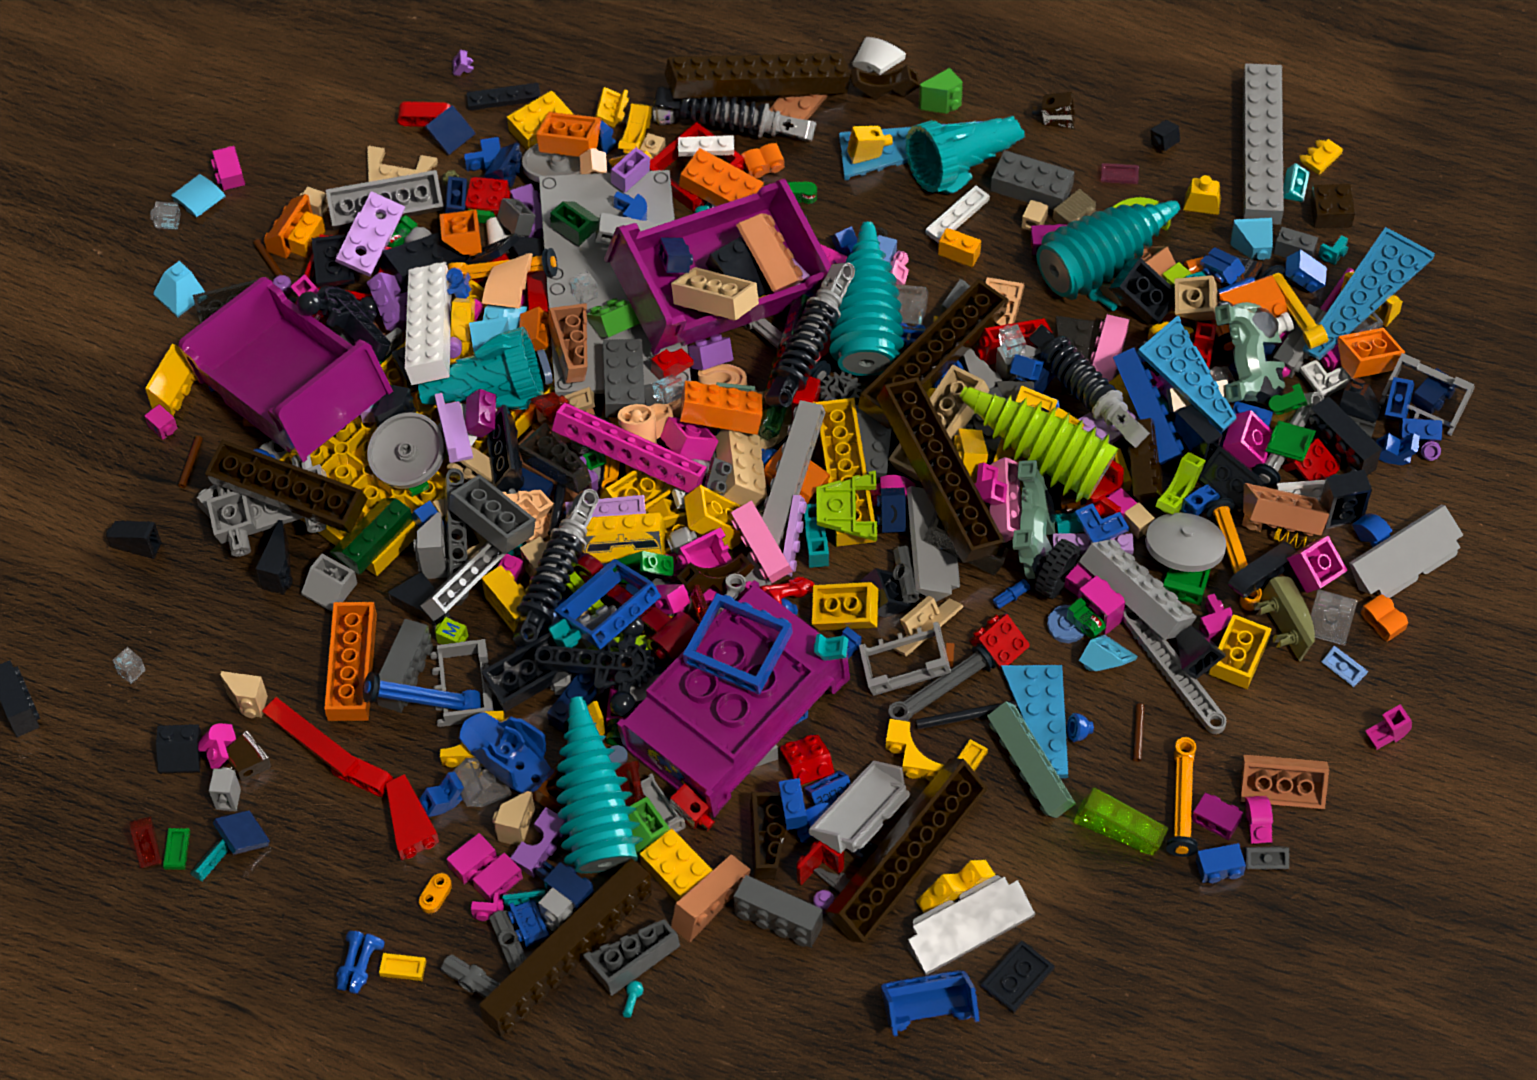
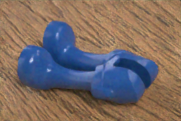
M348 931L346 941L349 943V949L344 966H340L338 969L337 989L345 991L351 979L350 992L358 994L368 978V974L365 972L372 952L374 950H382L385 942L370 934L364 936L358 931ZM363 945L357 966L354 967L358 949Z

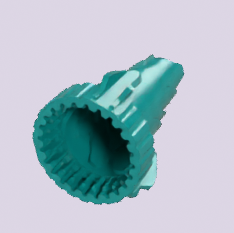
M1014 116L1003 119H990L980 123L974 121L971 123L948 124L946 126L931 120L914 125L908 131L906 136L907 160L914 178L923 189L932 193L941 191L944 194H952L972 179V174L967 172L970 170V167L981 164L983 160L995 157V153L1016 144L1015 142L1024 138L1025 131L1021 129L1019 122L1014 119Z
M524 327L498 334L473 352L474 355L456 360L455 364L450 365L449 378L418 384L421 402L431 405L436 404L435 394L442 393L445 403L454 401L461 403L465 402L466 397L478 389H483L496 394V408L506 405L508 409L524 410L529 407L532 401L538 400L544 395L538 358L532 340Z

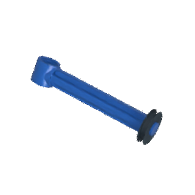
M369 672L364 681L363 699L365 702L370 701V703H374L377 697L459 711L481 708V694L476 690H466L458 694L380 681L379 674H374L373 672Z

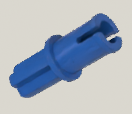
M1022 579L1014 586L1007 587L1005 592L993 599L994 606L1000 609L1011 601H1016L1017 597L1031 589L1029 583Z

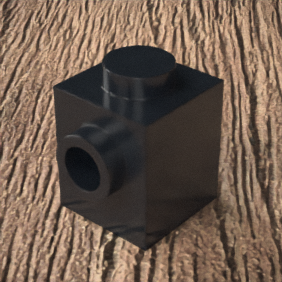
M1164 120L1150 129L1151 145L1163 151L1180 142L1179 126L1168 120Z

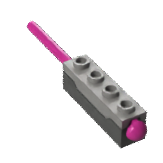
M1347 268L1320 309L1311 304L1307 306V312L1317 325H1319L1341 292L1345 274L1347 272H1354L1352 268ZM1297 323L1294 326V330H1291L1273 357V361L1284 362L1285 364L1282 372L1283 378L1287 376L1292 378L1296 372L1299 373L1300 367L1304 364L1303 360L1310 357L1309 354L1303 352L1306 342L1303 332Z

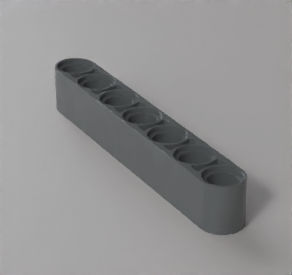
M456 468L450 469L443 480L447 579L468 560L466 523L462 519L454 521L451 518V515L454 513L449 510L451 492L464 484V475L461 470ZM449 477H455L458 482H451ZM451 534H458L460 540L453 539ZM452 553L460 554L461 559H455ZM469 591L454 605L458 606L463 604L469 594Z

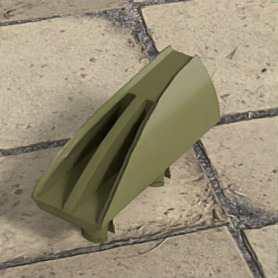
M1285 576L1274 577L1268 582L1262 592V602L1254 604V610H1259L1256 615L1270 613L1282 633L1273 637V643L1279 642L1276 646L1277 648L1290 645L1301 662L1315 641L1312 618L1293 580Z

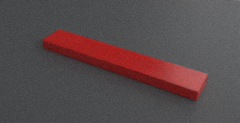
M277 697L262 710V713L343 777L359 764L355 757Z

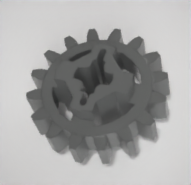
M834 372V377L828 375L827 381H822V386H820L821 400L830 401L854 398L855 402L859 403L862 393L861 383H858L857 377L852 379L851 373L845 376L844 372L841 375Z

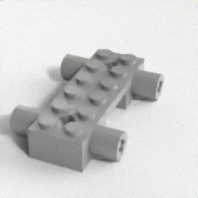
M297 455L291 458L292 465L327 477L320 464L312 465L310 455L307 456L305 462H301ZM216 485L219 496L206 500L214 536L221 544L229 542L231 554L236 557L244 556L251 552L248 535L276 527L278 520H283V524L305 518L307 531L310 533L323 531L327 527L320 522Z

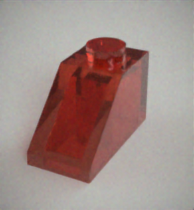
M554 392L533 397L530 400L552 424H554L556 412L564 403H570L562 394L559 397Z
M152 817L132 821L130 831L140 867L144 868L162 863Z

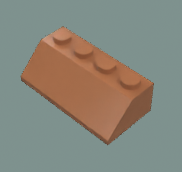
M761 213L738 223L736 226L772 291L778 292L796 286L804 281L802 278L803 272L792 260L794 256L788 248L786 249L781 233L776 231L773 218L770 215Z
M1151 246L1148 249L1144 248L1141 258L1161 277L1164 272L1176 264L1168 247ZM1114 274L1112 280L1103 282L1099 289L1102 295L1117 304V306L1123 307L1126 304L1109 290V287L1118 276V274Z
M1249 483L1244 484L1243 512L1250 522L1254 524L1265 523L1272 528L1284 527L1291 532L1296 530L1302 531L1309 536L1314 534L1322 535L1330 514L1316 498Z
M1243 754L1240 801L1245 802V797L1267 796L1271 805L1325 809L1329 776L1328 763L1325 761Z

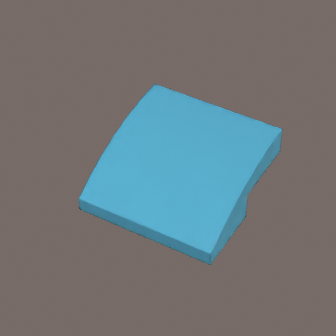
M199 174L172 194L174 201L183 205L188 213L198 217L224 198L225 194L210 180Z

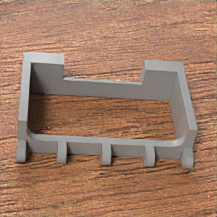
M1402 353L1382 393L1380 405L1383 406L1386 400H1388L1393 377H1397L1402 366L1405 365L1466 392L1452 422L1409 405V410L1415 412L1413 419H1418L1422 415L1431 420H1440L1442 425L1450 428L1447 435L1451 436L1475 388L1474 384L1459 377H1450L1421 364L1420 360Z
M934 622V628L925 632L922 631L921 627H918V634L903 638L902 633H898V640L885 644L881 638L878 639V646L867 648L865 644L859 645L868 687L873 696L951 673L939 622ZM936 636L941 655L940 659L926 662V668L893 678H888L887 675L873 678L869 661L870 655Z
M485 639L437 645V651L432 652L430 657L431 659H439V667L433 668L432 674L440 675L441 685L434 686V690L446 691L443 658L479 654L481 671L487 669L489 663ZM482 672L484 708L448 712V708L435 706L438 711L444 710V719L437 720V726L463 724L468 718L478 713L494 711L492 693L483 680Z

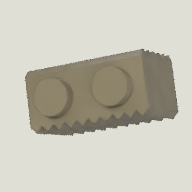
M1078 189V191L1054 209L1053 220L1058 224L1066 225L1071 221H1078L1083 216H1091L1096 211V202L1082 190Z

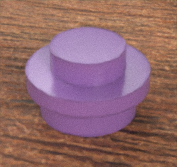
M1427 441L1421 447V454L1426 460H1436L1441 454V448L1435 441Z

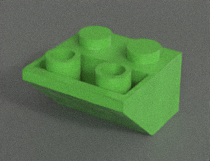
M614 298L608 300L607 305L602 307L601 305L595 306L590 309L591 312L586 313L587 320L600 337L609 338L640 324L630 302L626 301V299L618 300Z
M648 797L631 805L630 807H635L636 811L628 815L630 821L640 823L637 828L632 830L633 836L643 838V841L635 845L637 858L640 857L642 851L670 830Z

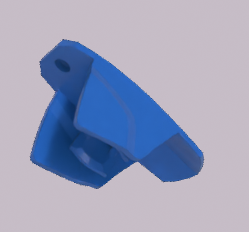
M482 712L464 721L459 740L488 771L521 794L530 791L537 784L531 778H536L539 782L550 771L551 768L544 759L546 752L544 733L523 719L511 716L505 720L498 721L489 714ZM520 765L523 769L518 770L516 766Z

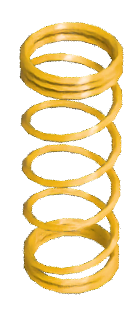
M1278 526L1274 540L1279 541L1283 527ZM1288 530L1286 531V533L1284 534V536L1282 537V539H1281L1280 541H1282L1283 538H1284V537L1286 536V534H1287L1286 542H1288V536H1289V531H1288ZM1297 532V533L1295 534V536L1293 537V539L1290 541L1289 544H1291V542H1292V541L1294 540V538L1296 537V540H1295V548H1296V549L1299 548L1303 541H1304V546H1303V548H1304V547H1305V543H1306V538H1307V536H1305V537L1303 538V540L1301 541V543L1298 545V547H1296V542H1297V537H1298V532Z

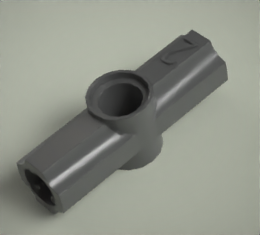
M897 547L893 550L896 564L893 577L899 581L903 602L907 604L915 603L919 600V592L915 589L914 567L910 547Z
M500 910L493 913L489 919L512 973L526 960V957L507 911ZM507 940L514 941L512 944L509 945L504 944Z
M452 954L447 956L441 967L443 973L458 981L465 990L470 993L476 992L484 998L500 985V983L488 977L478 966L474 964L468 965Z

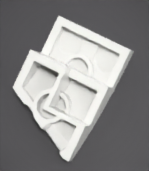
M866 37L853 61V66L866 72L874 70L880 75L904 60L906 53L886 41Z

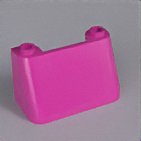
M721 527L680 547L677 556L679 565L685 568L691 562L702 568H714L732 561L733 559L728 553L729 546L724 545L722 538L726 535ZM751 581L746 582L745 589L739 593L735 601H739L750 590ZM714 584L702 595L708 608L717 593L724 595Z

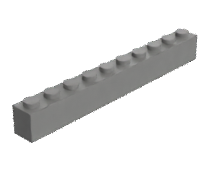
M802 400L794 409V420L788 427L787 442L783 443V455L781 460L777 462V473L775 478L771 480V492L764 502V514H761L763 521L781 551L786 539L793 495H800L826 413L823 405ZM749 551L747 559L755 568L745 577L746 582L751 581L752 583L755 580L759 583V587L771 585L770 579H764L759 570L762 565L759 561L755 563L750 554L752 551Z

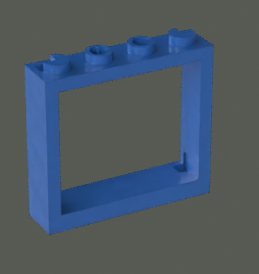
M614 558L555 609V613L560 620L566 619L571 629L580 630L582 638L601 649L662 596L652 581ZM621 580H625L639 589L634 596L593 631L576 621L580 615Z
M717 593L683 653L684 662L687 665L760 695L793 633L792 624L785 618H776L765 610L759 611L746 602L740 603L729 595ZM720 607L780 632L757 676L696 652Z

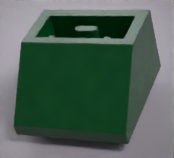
M562 201L550 212V227L578 246L597 230L599 218L575 201Z

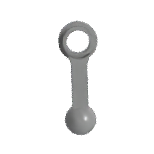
M740 574L729 575L726 578L725 584L728 590L726 595L731 596L735 600L746 587L745 577ZM736 583V584H739L740 586H739V587H733V586H731V584ZM720 607V609H719V611L717 612L715 618L720 614V612H721L724 608H721V607Z

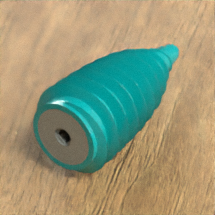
M1175 200L1161 202L1157 205L1146 204L1145 206L1140 204H1133L1131 206L1123 204L1117 208L1109 207L1104 211L1093 212L1091 216H1083L1078 221H1071L1067 226L1058 227L1055 232L1046 233L1042 239L1041 246L1037 250V263L1045 282L1056 294L1069 300H1075L1078 293L1088 295L1092 288H1100L1103 282H1109L1114 274H1119L1129 259L1141 258L1144 248L1148 249L1152 246V236H1159V229L1162 226H1166V223L1178 213L1180 206Z
M872 222L862 223L857 236V243L852 249L853 253L846 259V263H851L854 266L855 275L838 308L841 316L836 324L831 327L832 333L830 334L831 345L829 352L831 357L838 362L841 370L857 376L881 375L901 355L899 351L904 347V341L901 338L904 331L900 325L903 316L899 312L902 305L897 299L900 292L894 286L897 279L890 273L892 265L883 260L886 254L880 250V242Z
M574 697L570 699L569 719L567 720L569 723L568 732L564 735L567 745L559 752L561 756L566 757V760L557 766V770L565 775L556 782L558 788L565 790L559 794L556 800L559 804L566 806L559 811L558 817L568 821L559 829L561 834L569 836L562 843L561 847L566 851L572 852L565 857L564 863L573 866L578 873H598L622 868L631 858L637 861L635 845L643 841V838L633 836L632 830L637 828L640 823L629 820L628 815L635 812L636 808L626 806L625 800L631 797L632 793L621 790L620 785L625 783L628 778L616 775L615 770L620 768L622 764L612 762L609 757L615 752V749L605 747L602 740L606 736L599 734L595 726L597 723L593 722L583 697Z

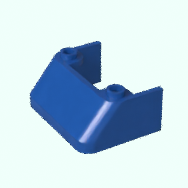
M952 971L894 981L881 986L888 1024L893 1036L898 1035L897 1031L905 1030L910 1025L911 1020L952 1013L959 1020L969 1019L972 1016L975 1022L980 1021L975 987L965 971Z

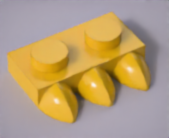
M1329 139L1327 141L1316 140L1317 148H1308L1309 155H1300L1301 162L1318 175L1335 161L1343 151L1341 147Z

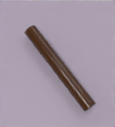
M256 239L253 244L275 276L284 275L260 239Z
M195 436L178 483L180 488H186L203 440L201 436Z
M1141 703L1136 705L1133 761L1140 762L1142 758L1145 705Z

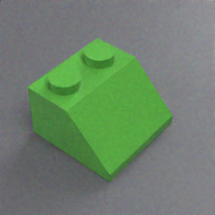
M949 68L921 83L919 108L925 111L946 114L958 109L962 102L963 82Z

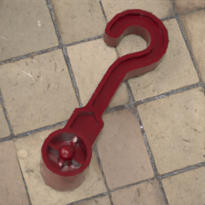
M583 553L578 558V564L573 566L574 571L585 583L604 568L598 559L587 553ZM617 584L600 600L605 605L611 604L619 609L633 595ZM656 606L649 607L639 616L644 622L643 632L649 637L647 642L650 650L667 667L687 648L699 626L693 618L684 612H679L673 618H670Z

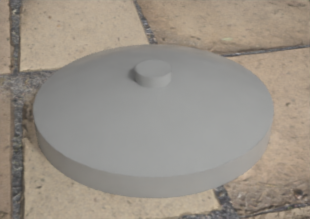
M538 143L529 148L522 158L524 173L528 178L538 183L539 176L581 174L580 157L539 152Z
M401 413L390 417L375 430L369 441L367 457L371 470L380 481L394 488L407 489L419 486L435 475L444 460L446 445L442 431L429 417L419 413Z
M1189 513L1166 514L1156 518L1149 525L1145 538L1149 553L1158 562L1172 569L1185 572H1199L1215 567L1223 559L1226 550V538L1223 532L1211 521Z

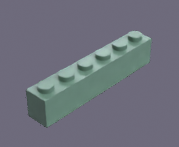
M1006 701L987 715L990 720L989 725L991 729L998 733L1001 738L999 740L1001 745L1010 752V760L1021 770L1019 773L1021 778L1029 783L1031 794L1040 801L1042 812L1046 816L1058 818L1076 804L1016 706Z

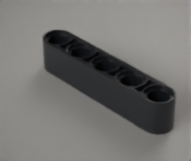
M1282 542L1235 573L1229 580L1228 586L1241 597H1248L1266 585L1271 579L1290 569L1291 565L1287 558L1298 550L1288 542Z

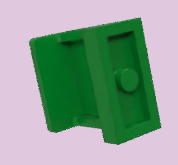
M640 551L617 559L647 579V573L668 577L674 575L672 556ZM621 580V581H620L621 583L630 584V583H628V582L625 581V580Z
M1169 567L1163 587L1174 593L1178 600L1201 605L1211 569L1199 572H1185Z

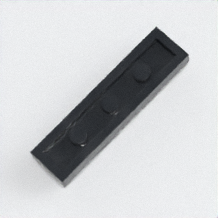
M538 82L467 92L469 111L530 103L541 97Z

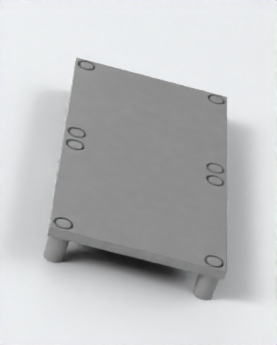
M670 170L649 171L626 193L611 183V173L539 176L544 249L552 248L554 250L558 264L555 276L551 275L548 277L546 275L549 308L587 303L586 313H589L591 308L607 305V301L614 298L629 301L610 262L606 263L604 259L609 244L596 242L595 231L580 246L576 245L550 227V212L562 201H575L598 218L601 213L623 217L624 212L614 208V195L618 191L632 198L640 194L646 200L647 221L657 224L673 221L675 219ZM583 276V284L580 285L579 282L577 287L574 288V280L577 279L578 282L580 277ZM587 320V372L585 381L565 382L551 337L555 397L559 398L588 387L595 394H605L603 340L642 339L644 385L661 383L651 372V358L658 354H652V345L641 324L607 338L600 337ZM677 343L661 349L659 353L665 349L674 352L682 348L688 354L687 345L682 346L681 343ZM690 367L669 380L670 383L666 385V389L671 387L673 390L672 396L674 399L682 395L685 381H691Z

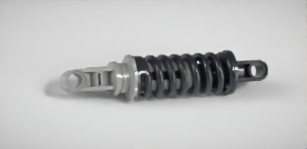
M657 87L653 106L658 108L662 106L665 109L679 111L680 120L682 121L690 118L692 122H696L700 117L702 124H706L709 120L711 126H716L719 122L720 128L723 129L727 124H729V129L732 131L738 126V130L741 133H744L746 128H748L749 135L758 136V138H762L764 133H770L774 137L776 134H781L812 142L816 123L810 120L780 115V111H770L769 104H760V106L758 105L755 108V102L752 101L749 106H746L744 99L740 100L739 104H736L735 97H732L730 102L727 101V97H721L719 102H717V97H711L710 100H707V97L673 98L670 89ZM791 123V128H789V130H786L785 126L783 125Z
M851 263L831 265L821 288L816 293V297H811L807 300L801 318L793 330V335L789 338V343L781 354V360L777 362L771 372L775 380L766 395V402L771 408L790 406L796 391H802L806 388L807 381L811 375L810 369L815 367V360L819 359V352L824 349L823 344L828 341L827 335L832 333L831 327L836 324L841 316L838 308L855 275V269Z
M1043 324L1028 337L1042 351L1040 361L1044 362L1043 366L1051 370L1054 376L1058 377V380L1077 397L1078 401L1083 403L1086 409L1090 410V413L1096 420H1104L1107 425H1114L1135 448L1150 434L1127 412L1128 406L1123 402L1122 392L1109 384V381L1103 378L1101 372L1096 371L1095 366L1090 365L1089 360L1084 358L1081 352H1077V348L1071 345L1068 337L1060 336L1055 338Z
M586 489L575 497L565 519L560 523V528H554L551 531L550 540L546 544V549L542 553L538 567L534 570V576L530 579V585L526 588L525 595L516 607L517 613L521 616L513 633V641L517 646L524 647L537 639L541 627L550 626L553 622V613L558 607L557 602L562 600L561 593L566 591L565 584L570 582L569 575L574 573L573 566L578 564L577 557H580L586 548L587 543L583 538L587 534L586 527L592 518L593 511L599 500L598 494L592 489ZM523 632L527 634L528 639L523 636Z

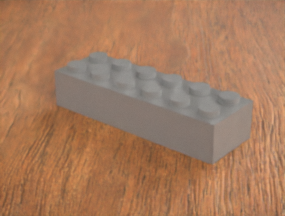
M436 170L326 190L334 230L352 226L358 212L361 213L371 191L405 206L401 218L405 215L409 217L444 210ZM382 212L375 214L378 219L385 218Z
M1110 539L1091 543L1079 562L1094 576L1097 575L1102 580H1106L1112 590L1123 596L1125 604L1164 640L1175 638L1192 625L1197 618L1192 613V609L1182 604L1174 593L1164 588L1163 583L1153 578L1147 568L1139 565L1131 554L1126 553L1120 548L1121 545L1117 541Z

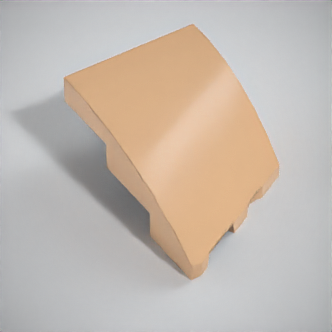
M531 253L492 268L485 285L482 304L520 308L522 290L526 288L527 272L531 270Z
M987 277L986 284L1009 299L1006 313L996 323L1000 326L1013 324L1020 306L1024 283Z
M532 490L530 492L518 491L515 494L502 492L536 519L534 536L526 540L527 543L540 536L544 541L550 538V535H548L551 518L549 512L553 503L541 490Z

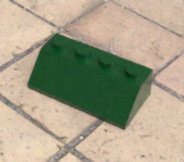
M383 498L353 528L351 534L348 533L330 551V554L360 575L413 522L411 509L396 498Z

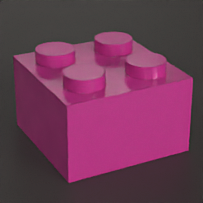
M1251 410L1235 414L1237 418L1228 428L1223 447L1249 468L1255 467L1259 463L1265 464L1268 452L1265 450L1273 431Z
M668 417L661 434V439L668 448L688 459L710 461L719 442L706 426L680 422V418Z
M1329 536L1313 541L1287 558L1306 593L1322 588L1348 571Z
M1096 575L1079 589L1078 599L1082 598L1086 602V606L1104 621L1106 628L1101 632L1102 634L1106 635L1122 622L1125 600L1120 593H1116L1110 588L1106 580H1102Z

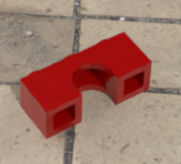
M1197 322L1193 345L1197 347L1209 368L1217 325Z

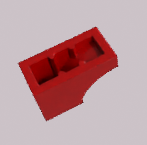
M682 348L674 352L665 349L651 358V372L661 383L671 380L694 365V360Z

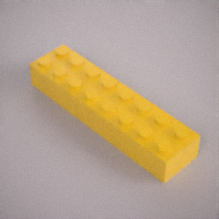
M854 398L815 402L816 404L823 405L826 412L819 432L824 470L831 475L828 483L839 480L843 482L852 479L856 475H867ZM855 490L856 521H875L870 490ZM834 530L836 546L876 542Z

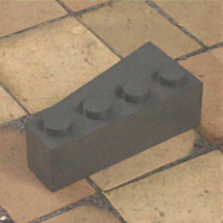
M855 405L867 474L870 471H876V484L880 483V477L888 474L892 427L890 429L886 428L859 409V405Z
M663 919L640 929L637 934L629 937L626 935L620 938L621 941L601 946L598 951L593 953L587 952L583 954L587 968L612 996L680 947V943L675 930Z

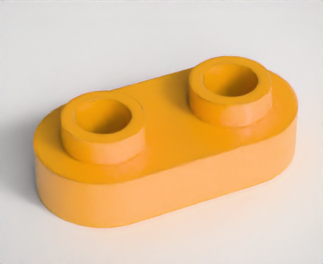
M439 873L434 875L419 898L420 907L424 912L434 913L443 904L452 889L451 879L448 875ZM439 881H444L442 885L437 884ZM428 898H432V899H433V901H431V902H427L426 900H427Z

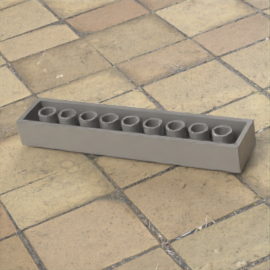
M1245 63L1243 73V219L1272 218V224L1281 225L1283 216L1282 65Z

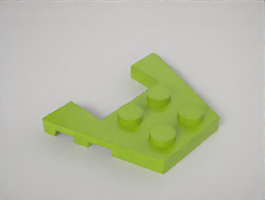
M870 471L867 475L863 476L856 475L852 479L843 482L839 480L816 487L818 526L877 541V521L857 522L855 490H876V471Z

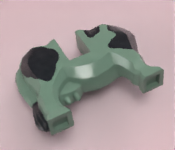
M1221 301L1215 307L1217 326L1229 324L1231 339L1235 345V348H1233L1235 368L1239 375L1238 381L1225 384L1228 403H1233L1244 399L1246 402L1256 401L1269 407L1271 397L1274 395L1282 396L1285 388L1282 374L1285 366L1284 362L1265 361L1263 347L1282 343L1278 335L1279 322L1269 310L1255 303L1244 302L1233 305L1228 301Z
M1019 461L1017 466L1018 479L1023 483L1020 530H1014L1013 549L1018 550L1020 563H1024L1027 579H1036L1037 581V578L1040 576L1039 573L1043 569L1042 566L1052 551L1046 535L1055 534L1056 512L1051 494L1045 485L1044 477L1037 469V461Z

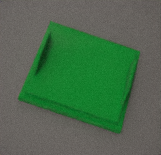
M1278 420L1265 451L1303 462L1316 431Z

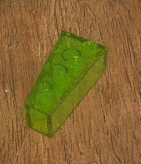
M1095 787L1082 801L1072 821L1150 855H1153L1159 849L1168 830V827Z

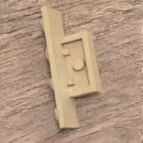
M927 596L900 620L906 632L905 637L918 634V627H921L923 632L933 629L934 622H939L941 628L943 624L963 608V605L949 598L938 607L935 599ZM927 639L897 647L893 650L907 656Z

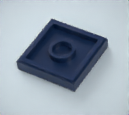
M453 105L424 127L447 156L476 134Z
M250 810L216 818L213 822V825L233 855L266 847L270 843V840Z

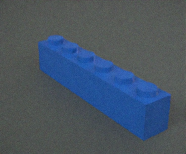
M1135 348L1114 356L1115 364L1140 420L1151 418L1155 423L1159 463L1164 465L1184 456L1182 453L1184 446L1180 439L1176 440L1174 435L1177 432L1173 422H1169L1166 417L1169 414L1165 404H1161L1158 397H1161L1157 386L1153 387L1150 381L1153 379L1149 368L1145 369L1143 365L1145 360L1137 353Z

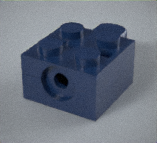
M543 861L540 864L541 867L535 869L536 875L544 881L546 894L552 888L557 890L572 902L574 913L594 895L593 884L587 878L579 877L576 871L569 865L565 866L560 862L554 868L548 862Z

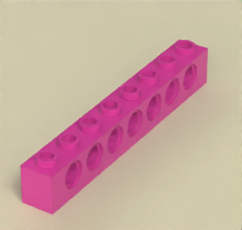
M564 403L556 412L552 431L561 436L574 440L596 452L607 455L614 460L629 465L687 493L702 485L706 466L567 403Z

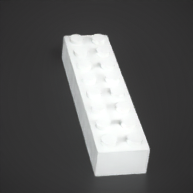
M446 262L410 269L408 273L405 370L411 385L450 377L451 295L447 291L450 283L446 278L448 272Z

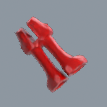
M798 576L787 580L784 584L763 585L760 589L782 604L781 600L785 597L795 596L801 598L811 594L815 584L809 579Z

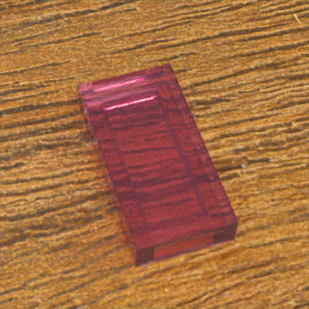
M1102 163L1101 182L1138 184L1139 165Z

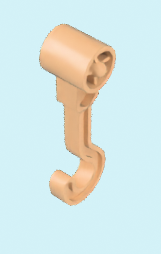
M720 364L705 370H699L698 382L708 385H716L717 382L747 385V376L737 366ZM682 395L666 404L655 403L651 406L633 404L623 407L618 412V427L657 444V438L661 437L668 417L680 418Z

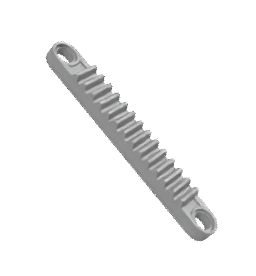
M1127 606L1123 613V622L1133 634L1134 639H1137L1138 644L1142 645L1148 657H1151L1152 662L1157 665V669H1160L1162 675L1166 676L1167 682L1171 683V687L1175 688L1181 700L1185 701V705L1189 706L1190 711L1194 713L1196 719L1200 720L1206 730L1212 734L1222 733L1227 722L1225 715L1198 680L1182 670L1180 657L1170 644L1140 617L1136 620L1128 618L1127 615L1133 611ZM1218 719L1221 721V725L1215 727L1211 725L1210 721Z

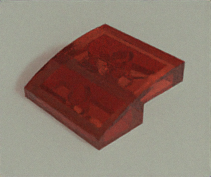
M697 584L694 586L690 597L698 621L701 623L709 606L700 585Z

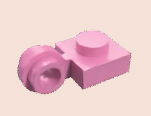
M897 251L893 256V261L890 263L892 265L890 273L896 277V284L899 287L905 285L909 271L905 267L909 258L904 251Z

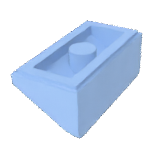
M1335 646L1332 647L1322 660L1323 664L1353 687L1368 673L1365 668Z

